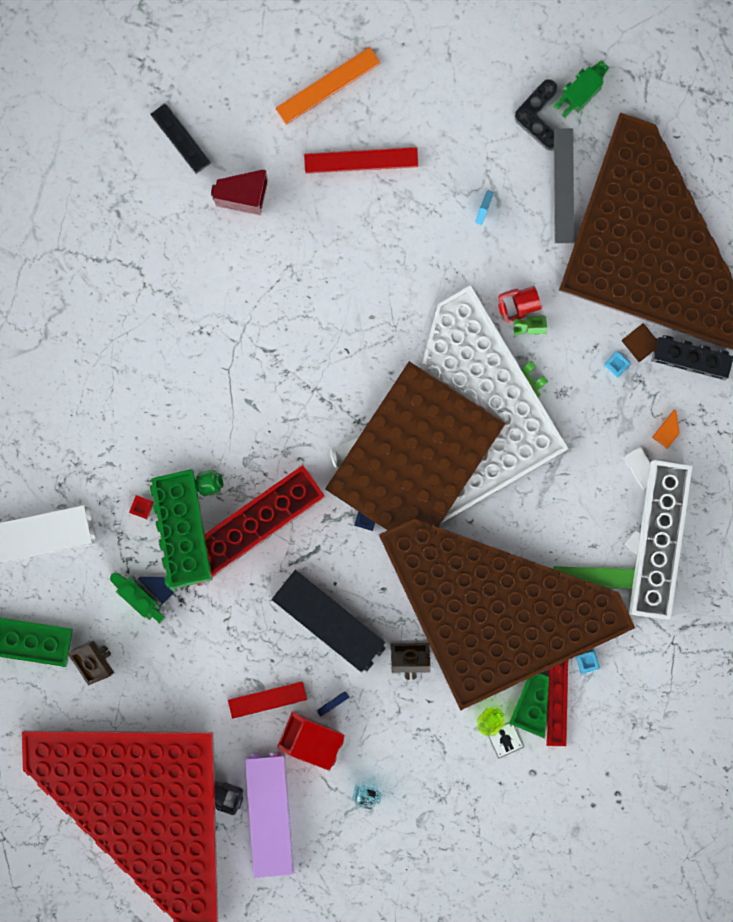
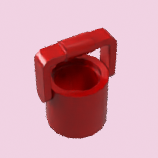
M535 286L522 290L513 289L498 295L500 315L503 316L507 323L513 322L515 319H522L525 317V314L541 310V303ZM512 296L518 314L508 317L503 298Z

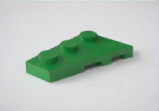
M540 673L527 679L509 722L513 726L544 739L549 687L548 676Z

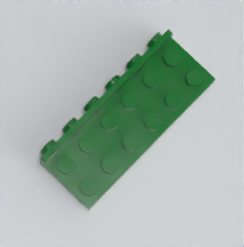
M189 469L151 478L152 485H150L151 495L155 498L153 510L158 516L156 528L161 535L159 547L164 553L162 565L167 572V576H165L166 586L173 592H176L177 588L211 581L212 574L194 470Z

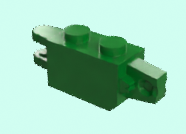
M601 60L592 68L589 66L586 70L581 69L575 76L577 79L573 83L569 82L562 91L564 93L553 108L557 110L566 102L570 106L564 110L562 114L564 118L573 110L579 113L602 89L603 77L609 70L608 65Z
M116 572L111 574L109 579L118 588L116 593L141 616L148 620L153 617L158 623H161L166 618L158 611L161 608L158 605L159 602L135 580L129 577L126 579Z

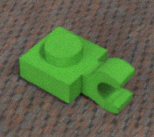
M528 316L527 320H514V327L519 326V328H514V335H521L525 331H528V334L535 335L547 334L546 316Z

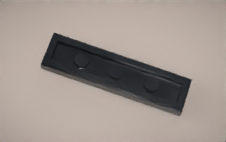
M165 103L150 114L195 174L211 164Z

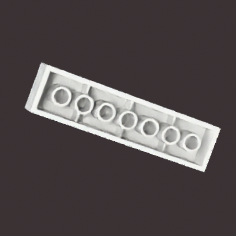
M653 460L650 463L629 614L663 620L671 619L693 466Z

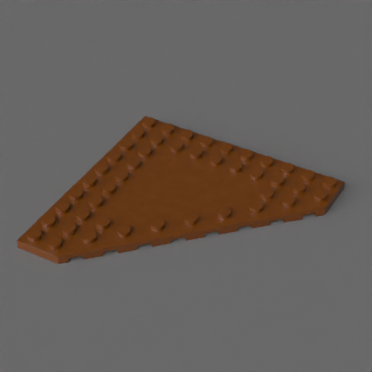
M619 113L558 291L733 350L732 274L719 252L720 250L707 228L706 222L701 213H699L689 189H687L665 141H663L656 124Z
M415 518L378 534L460 711L635 629L620 593Z

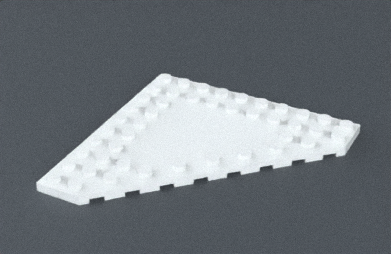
M471 285L439 303L436 308L421 369L506 423L441 522L442 524L568 450V447Z

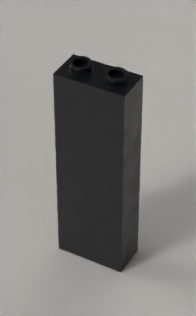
M296 569L271 599L361 673L363 670L367 672L374 664L371 660L375 655L380 656L386 649L384 646L386 642Z

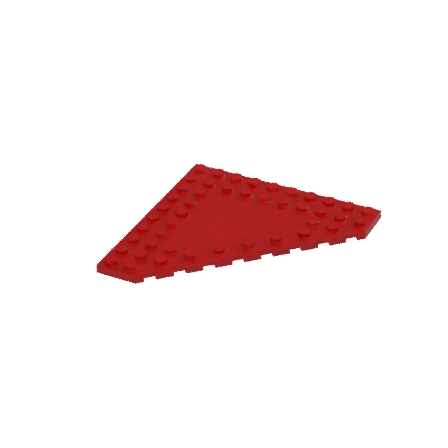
M22 732L23 771L28 776L30 775L37 782V785L47 795H50L67 815L69 814L76 821V825L85 834H89L95 844L105 854L107 853L115 861L114 863L124 873H127L134 880V883L144 893L146 892L164 913L166 912L173 919V922H218L213 732Z

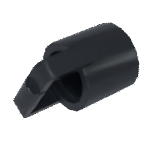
M215 781L216 810L235 815L243 802V789L229 783ZM228 791L238 794L234 801V809L223 805Z

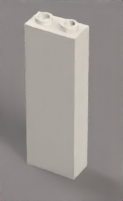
M83 505L0 523V564L94 544L96 532L94 528H91L90 520L93 519L91 510Z

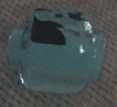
M361 782L359 785H355L352 800L355 801L357 807L373 809L376 804H380L382 793L378 792L379 788L377 785Z

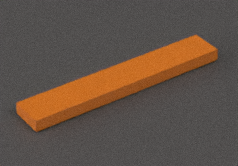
M368 47L275 109L287 125L378 66L380 61L372 49Z

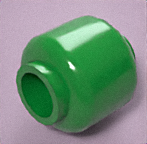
M215 470L200 472L196 476L197 491L204 497L218 494L221 488H223L222 475Z

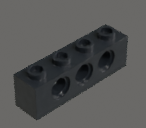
M663 335L656 340L651 359L652 362L724 381L729 378L733 362V356L729 355L730 352L725 350L712 351L711 347L706 345L693 346L692 342L681 340V342L674 341L673 337ZM670 348H676L679 355L677 357L672 356ZM690 352L695 353L697 361H691L688 354ZM708 357L715 359V366L708 365Z

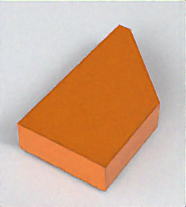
M675 409L652 436L654 440L666 449L669 448L679 435L677 411Z

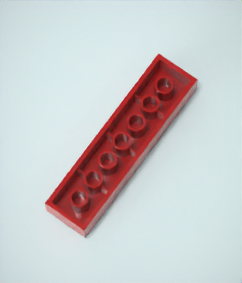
M303 465L205 533L212 578L326 498ZM206 582L198 583L197 585L201 586Z

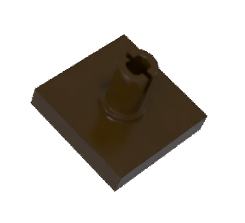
M94 640L67 653L88 686L114 674L113 669L106 660L111 655V652L104 653L108 648L102 646L99 649Z
M391 643V673H405L404 677L407 680H410L411 673L412 680L417 678L416 673L431 672L429 643Z

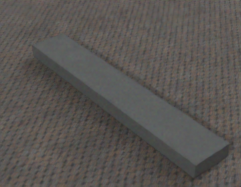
M573 128L554 129L555 244L574 243Z

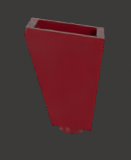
M258 170L217 179L216 185L213 184L211 189V196H213L212 199L216 206L261 215L268 184L266 170Z

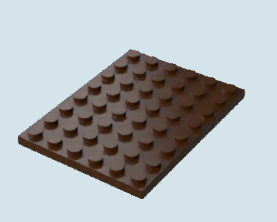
M409 361L325 490L386 530L413 518L439 527L506 423Z

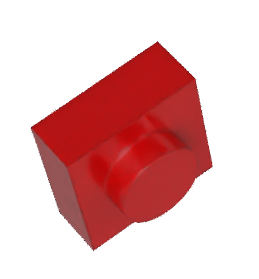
M135 495L129 513L148 520L154 502Z

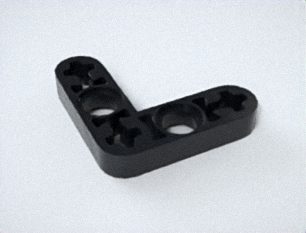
M547 79L517 109L514 118L516 123L545 149L552 151L554 150V144L548 145V139L545 136L543 139L540 137L544 135L545 131H548L546 136L552 139L554 138V130L537 116L557 92L555 81ZM545 85L547 87L551 85L552 92L548 91L543 97L542 93L545 91ZM533 98L540 99L541 105L539 107L531 105ZM519 113H521V114L527 113L526 118H527L529 121H531L532 118L534 119V120L530 123L529 127L526 126V125L528 124V121H527L526 119H524V118H523L522 120L519 119V118H520V114H519ZM539 124L543 130L541 133H534L532 126Z

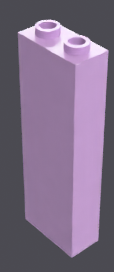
M270 752L269 756L261 757V753L249 754L250 758L245 759L254 878L293 875L285 755H280V752Z

